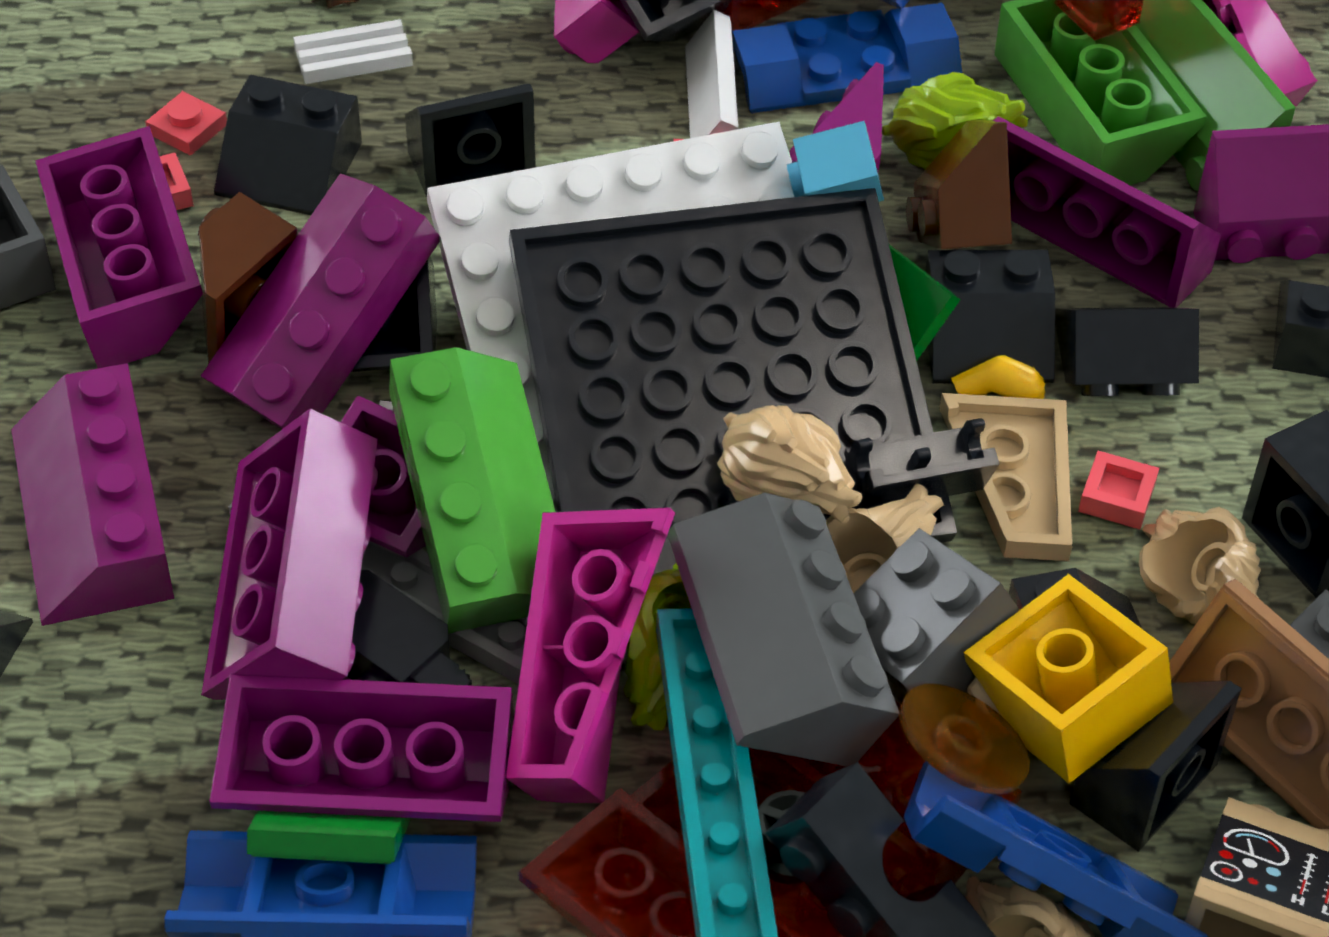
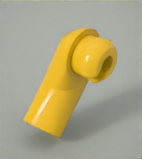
M1006 355L996 356L951 378L958 394L986 395L994 392L1003 397L1044 399L1045 396L1044 378L1034 367Z

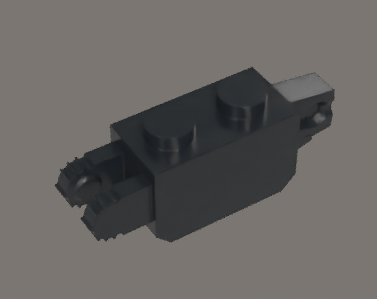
M361 570L359 582L363 585V596L355 613L352 636L356 653L347 677L351 680L472 685L470 674H466L465 669H459V665L450 659L448 625L370 570Z

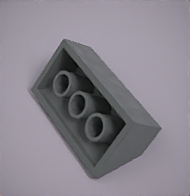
M765 492L673 524L667 535L736 745L847 767L857 763L900 713L820 506L813 505L805 500H793Z

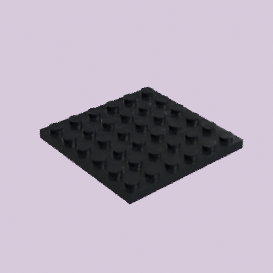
M875 188L510 230L509 247L558 512L671 508L675 512L671 528L675 523L739 502L735 500L730 488L724 484L721 477V469H719L717 464L723 454L722 441L728 430L724 417L728 413L740 415L749 413L753 409L771 405L777 407L780 405L788 406L794 413L811 414L830 426L837 434L841 444L839 455L847 470L848 466L844 452L846 448L852 447L855 440L871 438L873 443L934 433ZM949 496L941 497L944 505L934 513L936 524L931 536L941 543L952 541L957 534ZM823 514L826 520L831 516L829 514ZM668 535L653 575L673 569V565L676 563Z

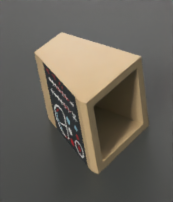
M1228 797L1185 922L1205 932L1209 937H1329V830L1317 829L1283 817L1262 805L1247 804Z

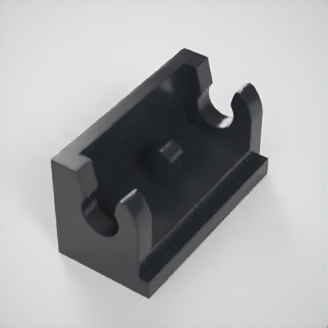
M984 419L967 420L962 428L873 443L871 438L855 440L852 447L846 448L844 455L849 473L855 482L853 488L862 494V500L858 504L859 508L869 509L904 499L916 483L923 485L927 489L928 496L936 495L940 498L983 490L999 466L995 447L983 450L981 448L980 433L985 428Z

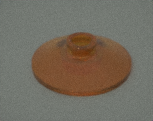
M922 684L912 688L902 700L899 708V718L906 737L915 750L944 776L969 789L987 794H1007L1013 792L1027 778L1030 770V760L1021 738L999 713L978 698L950 686Z

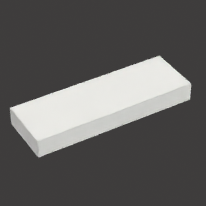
M713 10L685 46L690 138L738 129L731 21L729 16Z

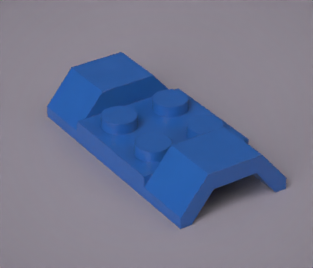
M943 3L890 9L884 15L882 10L858 11L851 14L806 18L799 21L777 23V25L732 31L733 52L736 54L743 73L746 102L750 113L842 101L844 92L850 82L854 79L860 80L876 62L884 65L883 95L904 92L905 88L920 86L928 79L939 75H946L952 72L962 73L959 38Z
M927 757L920 769L903 817L912 839L977 874L997 856L1001 860L998 865L999 870L1018 884L1037 891L1041 883H1044L1066 895L1062 902L1080 917L1096 924L1103 937H1209L1205 932L1173 916L1178 899V893L1174 889Z
M189 830L186 849L185 886L178 911H166L164 918L165 932L169 937H472L476 892L477 836L405 834L395 861L391 862V864L251 857V854H247V831Z

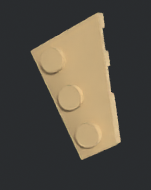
M942 393L939 410L948 430L962 428L967 420L982 418L985 421V428L980 433L981 448L983 450L995 447L999 466L984 489L975 492L1003 556L1006 558L1069 561L1072 549L1066 400Z

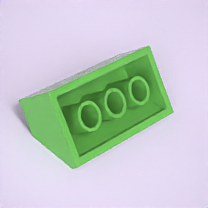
M1013 0L1001 3L994 55L1062 150L1128 185H1133L1146 181L1205 126L1207 118L1205 113L1117 0Z
M1139 0L1127 12L1128 16L1207 116L1205 126L1174 154L1175 158L1184 167L1188 183L1195 191L1199 190L1212 131L1291 126L1296 107L1203 0Z
M457 347L390 359L389 394L443 619L448 625V634L528 617L542 513L556 511L517 363Z

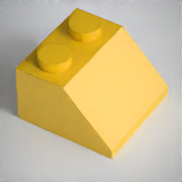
M1069 574L964 651L966 663L1020 744L1069 784L1173 703L1168 648Z

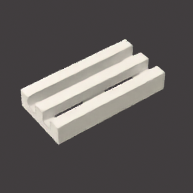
M401 19L294 37L295 51L305 84L413 66L412 52L410 47H408L406 34L403 33Z

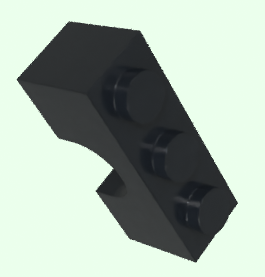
M858 762L820 778L766 832V835L780 851V857L785 867L791 874L805 882L827 910V916L832 926L844 937H996L951 879L912 892L906 898L899 895L892 888L883 870L882 854L887 839L904 820Z

